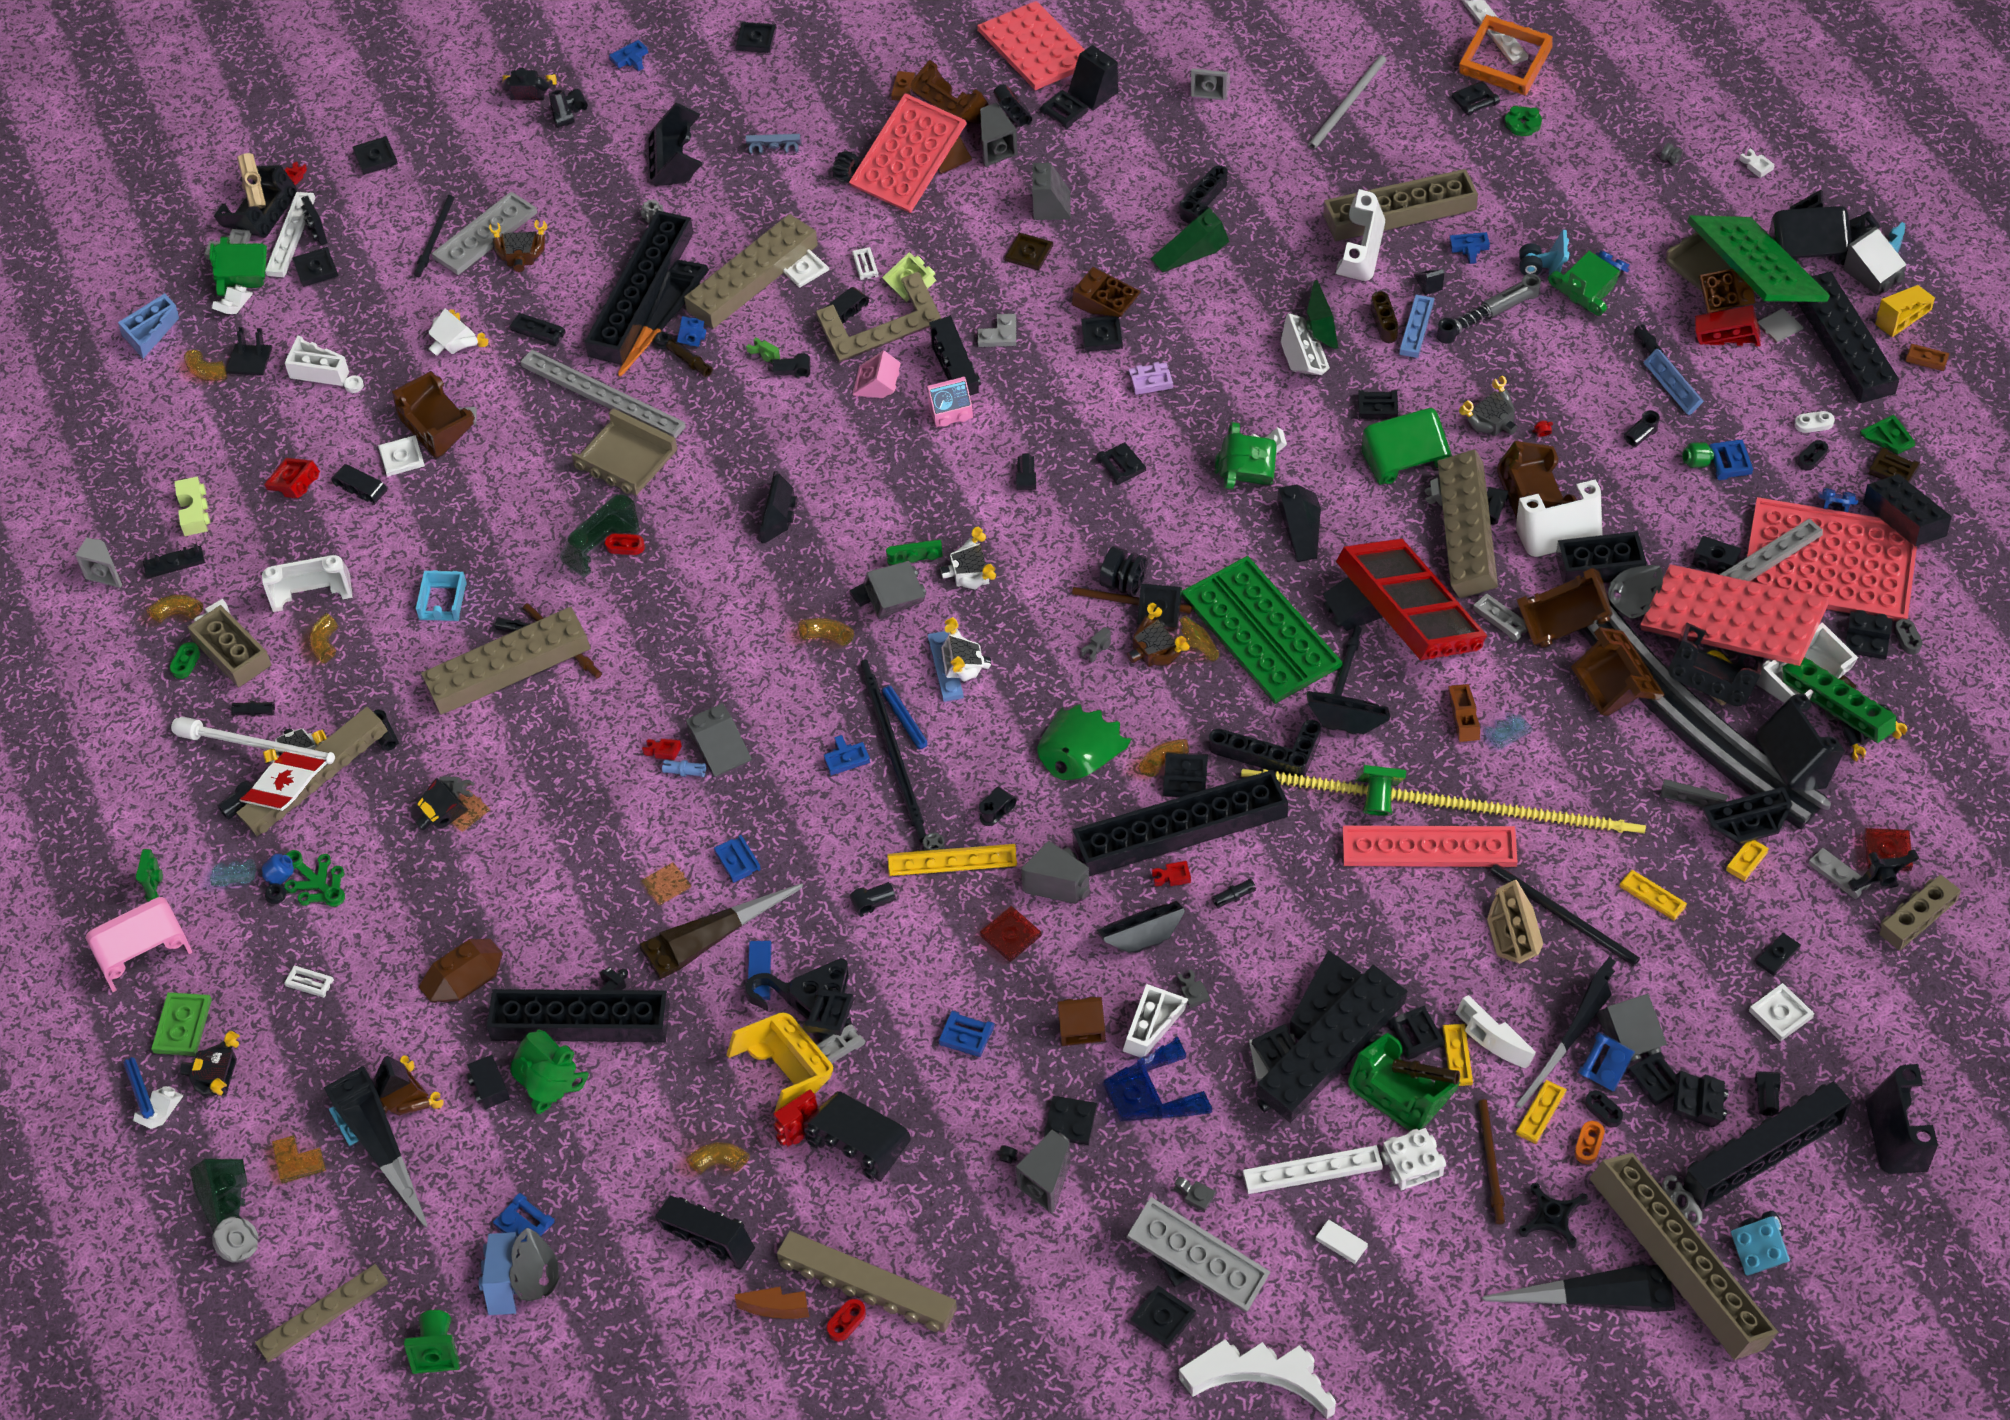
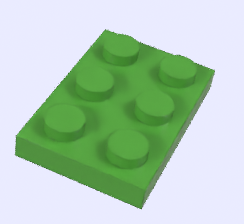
M168 992L152 1045L153 1053L195 1056L196 1052H198L211 1005V996Z

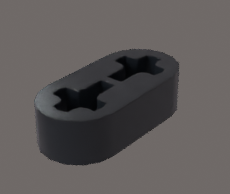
M1822 440L1812 442L1800 454L1798 460L1799 467L1808 471L1814 469L1826 457L1828 444ZM1819 448L1822 449V450H1819L1817 453H1815V449H1817V450H1818Z
M1593 1090L1587 1094L1586 1108L1603 1124L1614 1128L1622 1123L1623 1111L1604 1093ZM1592 1099H1600V1103L1592 1104ZM1609 1114H1610V1115L1616 1114V1115H1617L1616 1119H1615V1118L1609 1119V1118H1608Z

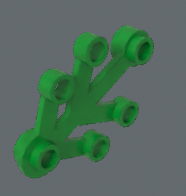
M291 850L286 854L292 861L297 860L292 863L294 869L296 868L309 880H288L284 885L285 889H287L286 891L290 894L295 893L297 890L319 889L323 892L318 894L300 893L298 901H300L301 905L306 906L311 902H325L330 907H336L344 902L345 893L340 889L341 878L345 875L343 867H333L331 869L332 885L330 887L326 884L327 870L331 864V858L328 854H321L318 857V876L303 863V857L299 851ZM336 871H341L340 874H334ZM290 885H295L294 888H288ZM303 897H308L305 901L301 900Z

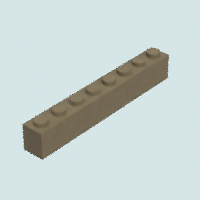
M365 707L314 749L316 751L334 753L335 760L332 764H326L308 782L298 797L287 808L281 811L247 803L236 812L242 822L256 836L267 832L272 825L284 818L294 807L300 805L305 798L317 791L327 780L333 778L344 766L349 765L355 757L366 751L376 740L382 738L387 732L382 720L368 707Z
M789 1231L777 1252L778 1261L784 1269L792 1271V1269L797 1270L807 1279L816 1278L826 1287L833 1288L835 1286L842 1289V1292L850 1297H854V1295L861 1297L869 1305H880L890 1314L899 1313L904 1315L905 1319L909 1322L917 1323L918 1321L923 1323L933 1332H938L939 1330L945 1333L957 1310L956 1300L792 1231Z

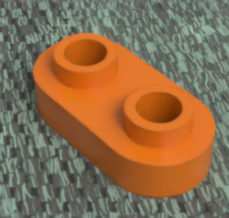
M1588 1121L1582 1126L1575 1149V1157L1582 1164H1592L1597 1160L1605 1134L1604 1127L1597 1121ZM1589 1133H1595L1596 1136L1591 1137L1589 1136ZM1589 1152L1590 1156H1585L1582 1153Z

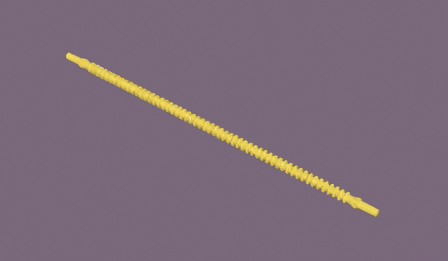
M1242 769L1241 777H1250L1268 770ZM1278 771L1275 773L1281 785L1287 783V786L1293 784V787L1299 785L1300 788L1305 786L1306 789L1310 786L1311 789L1316 787L1317 790L1323 788V791L1329 789L1330 792L1335 790L1336 793L1341 791L1342 794L1344 792H1348V794L1353 792L1354 795L1357 793L1360 796L1363 794L1367 795L1368 785L1364 786L1363 783L1358 785L1357 782L1352 784L1350 781L1347 784L1346 781L1340 783L1339 780L1334 782L1333 779L1327 781V778L1321 780V777L1315 779V776L1309 778L1307 775L1304 778L1303 775L1298 777L1297 774L1291 776V773H1288V775H1285L1284 772L1279 774ZM1394 787L1391 790V801L1395 798L1397 801L1402 799L1403 802L1408 800L1409 803L1415 801V804L1421 802L1422 805L1427 803L1428 806L1433 804L1434 807L1438 804L1440 807L1445 805L1446 808L1451 806L1452 809L1458 807V810L1464 808L1465 811L1470 809L1471 812L1476 810L1477 813L1479 811H1483V813L1488 811L1489 814L1494 812L1495 815L1501 813V816L1507 814L1508 817L1514 815V818L1520 816V819L1526 817L1527 820L1531 817L1533 821L1537 818L1539 821L1544 819L1545 822L1551 820V823L1557 821V824H1560V822H1563L1564 825L1570 823V826L1576 824V827L1581 824L1583 828L1587 825L1588 828L1594 826L1595 829L1600 827L1601 830L1607 828V831L1614 829L1620 833L1628 831L1645 834L1646 825L1626 823L1624 820L1612 821L1611 818L1605 820V817L1599 819L1598 816L1593 818L1592 815L1586 817V814L1581 817L1579 813L1575 816L1574 813L1568 815L1567 812L1562 814L1561 811L1555 813V810L1549 812L1548 809L1543 811L1542 808L1536 810V807L1532 810L1530 807L1525 809L1524 806L1518 808V805H1515V807H1512L1511 804L1506 806L1505 803L1499 805V802L1493 804L1492 801L1487 803L1486 800L1482 803L1481 800H1478V802H1475L1474 799L1469 801L1468 798L1462 800V797L1456 799V796L1450 798L1449 795L1444 797L1443 794L1439 797L1437 794L1432 796L1431 793L1426 795L1425 792L1419 794V791L1413 793V790L1407 792L1406 789L1401 791L1400 788L1395 790Z

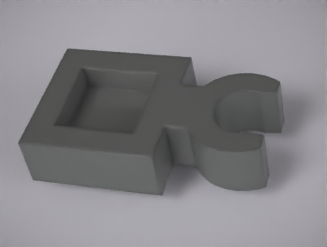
M439 777L458 798L460 793L466 797L473 796V793L466 791L468 786H474L475 784L471 780L462 781L459 777Z
M1188 970L1190 976L1188 979H1184L1181 973L1178 974V981L1184 986L1181 987V993L1188 999L1187 1004L1189 1008L1210 1001V996L1202 981L1195 982L1193 970Z

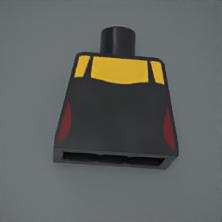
M436 778L417 802V807L423 814L415 822L422 830H425L431 823L442 829L469 809L445 782Z

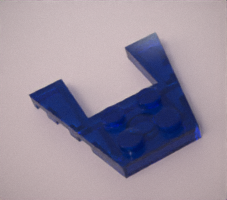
M1175 1037L1169 1044L1165 1046L1163 1044L1149 1056H1143L1138 1059L1137 1063L1129 1068L1125 1067L1104 1080V1088L1120 1122L1212 1113L1213 1108L1204 1091L1162 1104L1147 1072L1186 1058L1187 1054L1178 1037Z

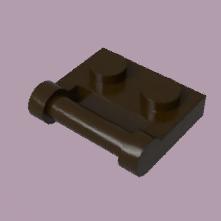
M1882 448L1870 467L1868 474L1879 479L1899 474L1910 483L1920 466V462L1916 460L1910 461L1888 452L1886 448Z

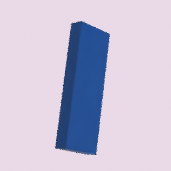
M771 940L749 941L748 979L759 973L771 974ZM761 985L754 989V992L759 994L764 1000H770V986Z

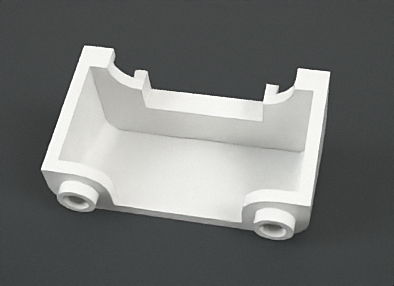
M336 555L271 566L262 573L263 586L273 612L283 611V605L287 601H292V593L330 586L332 593H339L342 599L353 598L349 570L343 560Z

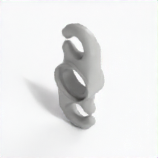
M1666 1176L1662 1181V1189L1686 1219H1688L1690 1212L1696 1214V1220L1689 1222L1693 1227L1698 1226L1702 1221V1211L1695 1202L1693 1195L1689 1191L1684 1190L1680 1182L1676 1183L1674 1190H1670L1668 1182L1677 1181V1176ZM1681 1194L1687 1199V1203L1683 1208L1677 1203V1198Z

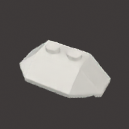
M1288 313L1285 319L1281 345L1290 369L1304 374L1323 375L1330 367L1320 341L1313 337L1311 330L1307 331L1303 317Z

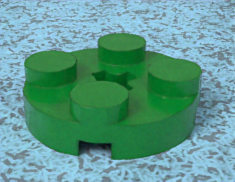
M1512 106L1505 117L1506 128L1517 136H1530L1532 133L1538 132L1542 125V117L1539 114V110L1535 107Z

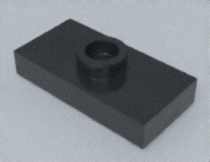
M1783 932L1757 959L1756 964L1775 976L1801 948V944Z

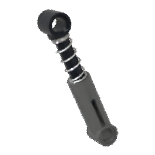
M1526 274L1521 282L1483 301L1477 309H1472L1470 313H1465L1463 317L1441 319L1438 323L1437 339L1441 343L1450 344L1455 341L1456 336L1462 332V329L1469 328L1472 324L1476 325L1477 321H1483L1485 317L1491 319L1527 299L1537 298L1540 293V277L1536 274Z

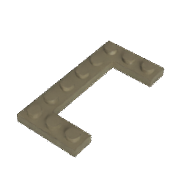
M919 271L901 279L915 312L851 337L848 336L834 305L816 311L819 323L838 362L929 328V322L941 319Z

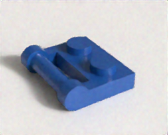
M1743 439L1709 445L1714 452L1713 461L1717 470L1716 476L1718 480L1751 475L1753 473V467ZM1719 452L1725 453L1729 468H1724Z
M952 1010L940 1036L939 1045L981 1057L995 1023L990 1021L983 1022L959 1015V1012ZM956 1023L982 1030V1033L957 1026Z
M1598 1032L1595 1037L1596 1042L1584 1065L1580 1066L1578 1073L1611 1091H1615L1635 1051ZM1604 1044H1606L1610 1048L1598 1072L1595 1073L1591 1069Z
M519 1193L514 1197L512 1203L493 1221V1224L503 1233L516 1232L517 1237L526 1228L532 1229L541 1237L554 1223L555 1219L549 1214L545 1215L528 1202L526 1196ZM521 1207L538 1220L540 1224L537 1227L516 1211ZM527 1235L521 1242H527Z

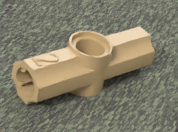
M245 153L237 156L242 176V187L245 190L249 207L265 208L266 204L260 184L261 177L257 172L254 155ZM252 179L256 184H250L247 180Z

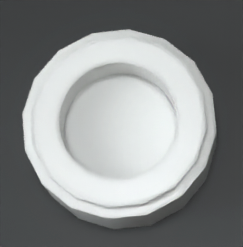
M350 376L344 381V387L349 393H357L363 389V380L359 376Z

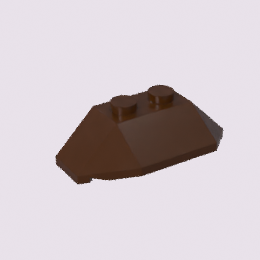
M468 939L431 965L420 983L419 989L432 1003L460 1001L496 977L503 953L491 939Z

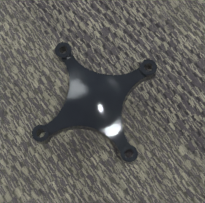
M1910 850L1907 853L1908 855L1900 858L1879 859L1876 852L1870 853L1868 857L1872 865L1860 879H1853L1848 882L1851 890L1857 891L1861 887L1873 883H1880L1881 886H1890V888L1898 887L1896 875L1903 867L1919 859L1916 850Z
M1538 1183L1531 1184V1193L1537 1197L1539 1209L1537 1215L1530 1223L1520 1226L1519 1234L1522 1237H1527L1530 1232L1548 1230L1562 1235L1566 1239L1568 1247L1575 1248L1577 1246V1239L1571 1234L1568 1223L1571 1214L1577 1207L1587 1205V1194L1581 1193L1578 1197L1566 1201L1555 1200L1545 1195Z

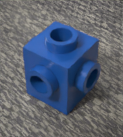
M682 316L677 342L699 347L700 340H705L707 330L703 329L704 321Z

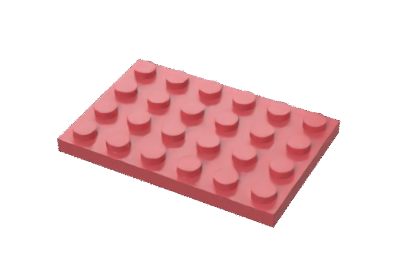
M1037 1L977 25V31L1034 90L1073 75L1079 54L1085 50Z
M905 93L849 181V184L854 188L911 213L967 124L966 121Z

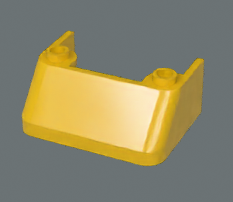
M778 1013L733 1031L726 1054L730 1058L747 1051L757 1060H765L772 1057L794 1084L781 1090L775 1112L809 1089L816 1094L831 1078L833 1072L832 1063L798 1022L788 1013Z

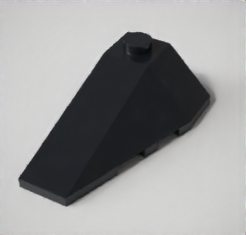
M1298 484L1278 488L1277 502L1297 562L1317 559L1321 507L1316 493Z

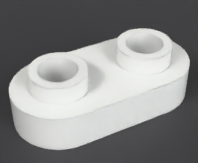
M1826 411L1798 415L1794 425L1802 433L1831 429L1835 419L1831 413Z

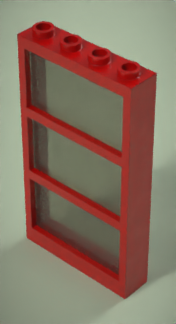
M1402 538L1343 547L1336 563L1420 661L1476 652L1483 647V642L1488 635Z

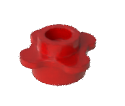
M1540 421L1536 423L1533 433H1536L1537 437L1550 435L1553 422Z

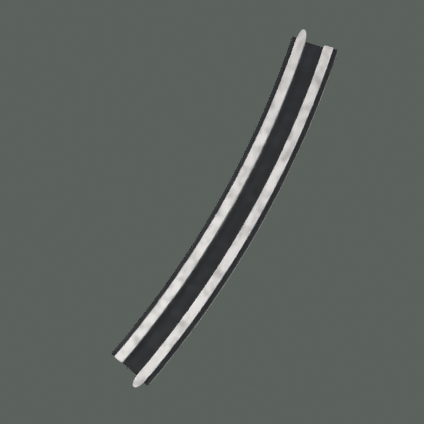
M1610 602L1613 615L1609 617V622L1601 625L1595 623L1579 630L1591 646L1599 641L1594 634V631L1599 627L1624 631L1664 693L1660 700L1639 697L1640 701L1696 753L1748 794L1753 795L1785 787L1792 802V807L1786 821L1800 830L1804 828L1821 808L1825 810L1830 809L1831 803L1827 796L1816 789L1793 790L1783 782L1764 752L1722 720L1683 683L1671 678L1668 668L1644 644Z

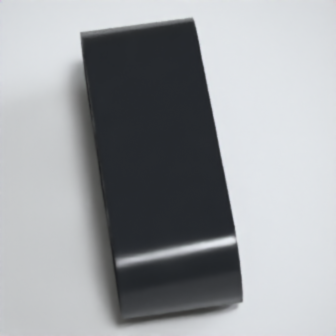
M1002 84L994 89L993 94L1000 107L1018 126L1023 127L1022 125H1029L1032 122V116L1026 105L1007 85Z
M851 287L826 307L834 305L842 324H844L850 316L853 317L862 310L863 306L868 305L869 297L857 288Z
M344 464L331 478L332 483L336 487L340 486L342 490L350 494L354 493L358 495V498L366 502H372V505H375L387 492V487L380 480L347 464Z

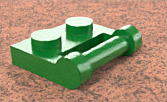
M142 849L136 879L146 893L145 898L147 902L159 897L156 891L158 882H162L163 871L159 868L157 858L154 857L152 850Z

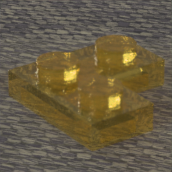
M294 1135L272 1141L282 1184L326 1171L321 1148L299 1154Z

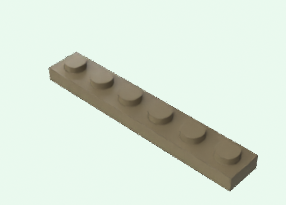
M374 1264L256 1341L255 1344L267 1362H270L389 1283L377 1265Z

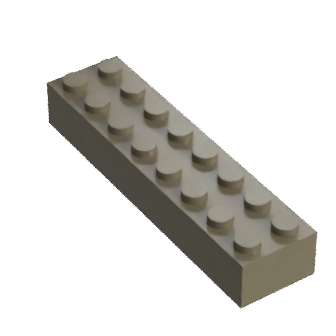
M1466 169L1367 190L1376 196L1384 214L1385 225L1383 231L1477 210L1478 193ZM1357 193L1324 200L1323 216L1335 242L1364 234L1365 226L1355 224L1349 218L1350 206Z
M787 215L684 297L687 312L714 329L782 275L785 268L789 269L805 256L807 250L810 249L812 251L817 247L816 230L793 215Z
M1473 449L1438 461L1451 586L1459 598H1465L1498 587L1484 463L1477 451Z
M570 606L421 672L440 715L588 651L591 647L575 612Z

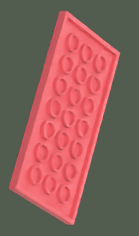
M1670 564L1663 577L1661 590L1659 593L1657 590L1650 604L1651 608L1646 612L1640 627L1643 631L1680 638L1686 623H1689L1706 631L1701 644L1800 666L1829 601L1825 597ZM1688 632L1687 639L1689 641H1695L1698 638L1696 632Z

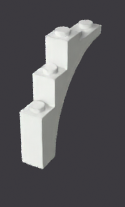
M1225 1339L1179 1369V1379L1192 1396L1225 1383L1240 1381L1265 1382L1283 1387L1300 1395L1314 1405L1326 1419L1335 1414L1336 1401L1329 1392L1326 1393L1323 1390L1319 1378L1312 1374L1314 1371V1358L1309 1351H1304L1300 1345L1277 1360L1275 1352L1270 1347L1267 1348L1263 1342L1240 1356L1237 1348L1234 1345L1230 1346Z

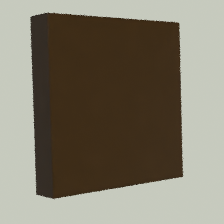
M1019 232L1005 256V261L1039 271L1053 247V242Z

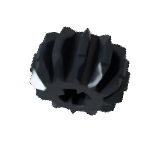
M849 151L838 153L834 163H832L833 177L836 180L849 183L859 166V158L856 154Z

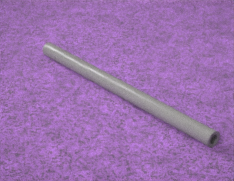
M1380 55L1308 143V147L1314 146L1313 149H1316L1385 64L1386 58L1383 55Z

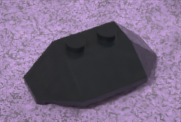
M778 471L773 472L759 531L761 543H766L787 531L789 524L794 521L793 508L797 507L798 497L794 495V488Z
M1307 691L1309 707L1322 726L1329 730L1338 729L1350 734L1358 733L1364 735L1390 720L1389 708L1386 706H1379L1372 702L1324 692Z
M1780 787L1704 807L1703 811L1711 828L1735 843L1742 844L1779 834L1792 807V802L1785 787Z
M1173 901L1170 904L1156 906L1112 922L1098 929L1097 934L1104 942L1128 953H1137L1145 947L1159 945L1164 940L1170 939L1185 910L1178 901Z

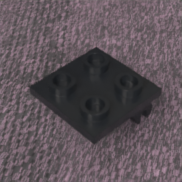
M238 327V343L234 345L226 369L227 374L264 376L273 348L272 345H264L262 328H257V332H255L256 345H247L244 328Z

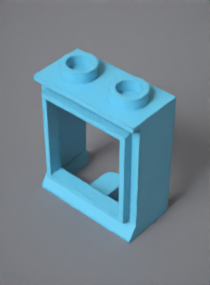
M424 571L416 605L419 620L459 621L467 584L464 572ZM431 588H457L454 604L451 609L452 612L442 611L440 606H434L433 611H426Z

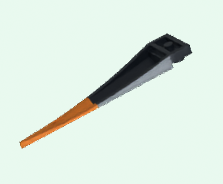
M676 260L667 271L651 313L636 343L618 372L619 377L629 369L654 340L656 334L661 332L685 304L684 297L699 286L701 280L708 273L707 265Z

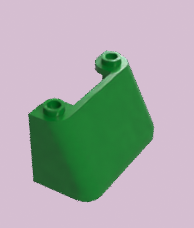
M1427 408L1367 426L1363 431L1361 452L1379 485L1393 483L1398 476L1399 470L1431 461L1438 468L1439 460L1452 456L1440 418L1434 408Z
M1387 1032L1359 1053L1349 1076V1087L1355 1094L1407 1130H1421L1453 1096L1460 1082L1454 1085L1442 1081L1434 1082L1431 1079L1422 1077L1415 1079L1407 1074L1393 1073V1061L1396 1058L1402 1060L1400 1056L1403 1049L1400 1041Z

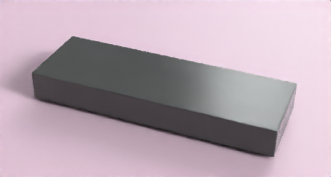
M1664 779L1660 796L1704 808L1726 802L1728 795Z

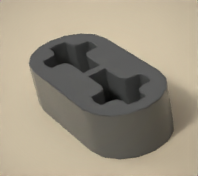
M1908 619L1898 620L1894 631L1902 649L1911 655L1919 653L1923 642L1914 623Z

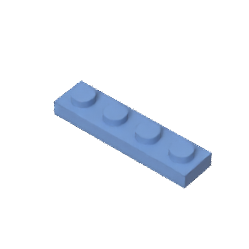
M1421 295L1415 296L1400 347V355L1419 358L1434 305V298Z
M1656 348L1643 362L1686 414H1692L1704 402L1661 350Z
M945 631L928 634V641L943 702L964 698L960 679L947 678L945 674L941 650L943 643L948 637V633Z

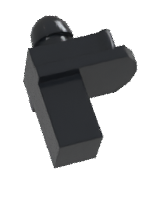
M608 967L606 970L600 971L601 978L606 982L600 990H623L626 988L624 979L628 977L627 969H620L616 973Z

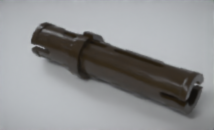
M675 339L668 341L666 348L686 362L692 370L698 371L704 377L711 375L713 368L706 364L699 355L693 354Z
M1396 1058L1393 1061V1073L1407 1074L1415 1079L1422 1077L1454 1085L1458 1084L1460 1080L1459 1070L1425 1065L1416 1060L1409 1062Z

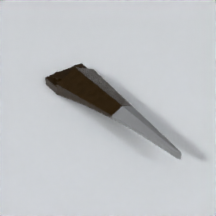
M798 884L659 932L658 936L640 943V949L659 980L691 963L742 925L800 890L803 884Z

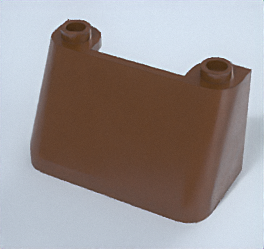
M929 59L911 82L910 87L914 94L929 104L960 117L968 123L981 124V108L989 106L982 93L974 89L971 94H965L962 91L957 98L952 96V86L944 80L937 69L936 63Z
M430 371L392 391L400 421L413 435H416L419 442L437 459L443 456L472 427L475 417L470 409H458L443 392V380Z
M1514 441L1499 461L1497 473L1504 490L1509 491L1508 500L1516 519L1519 498L1539 494L1545 508L1577 501L1576 497L1572 494H1567L1563 498L1552 471L1558 464V456L1554 446ZM1530 501L1527 503V506L1536 508L1538 504Z
M1591 568L1583 572L1584 577L1579 575L1576 579L1543 593H1536L1529 598L1524 596L1517 599L1535 646L1545 648L1552 645V641L1595 623L1601 625L1610 621L1609 617L1613 614L1598 570Z

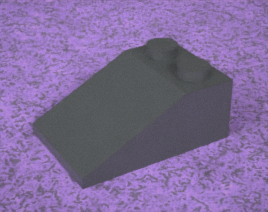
M723 703L686 719L688 734L714 777L752 760L731 715Z

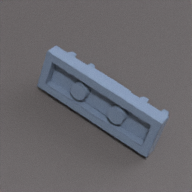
M800 134L746 135V143L749 146L750 154H753L755 147H758L759 153L762 154V145L768 146L770 149H778L779 146L785 145L786 153H789V147L794 146L795 152L798 153V144H802V138Z

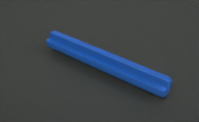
M892 686L884 687L882 689L883 696L916 747L920 750L927 747L926 738Z
M133 1057L125 1059L124 1066L140 1112L145 1119L153 1117L155 1112L137 1062Z

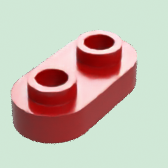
M611 534L605 539L606 550L611 554L638 555L645 549L644 539L639 535Z
M858 1299L848 1300L829 1320L827 1332L832 1340L838 1342L846 1340L865 1319L866 1309L862 1301ZM852 1311L859 1312L856 1316L850 1315ZM837 1328H843L841 1333L835 1332Z

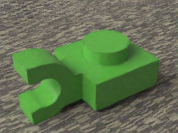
M755 337L753 339L755 346L750 344L746 346L747 352L751 354L760 353L762 359L766 362L770 361L773 363V359H780L779 348L765 340L761 342L760 339Z

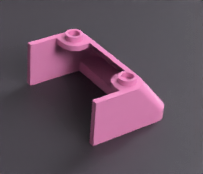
M163 897L155 898L90 930L86 935V941L112 992L117 990L112 979L119 978L125 971L124 962L162 943L169 949H176L184 945L188 954L193 953L169 903Z

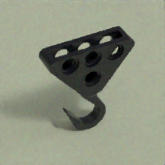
M843 958L837 959L800 975L788 983L769 973L756 974L746 982L747 1000L751 1004L768 1011L767 1002L754 992V989L758 986L768 985L808 1020L815 1002L814 996L818 989L841 993L846 992L849 980L848 962ZM828 1001L823 1003L817 1022H821Z

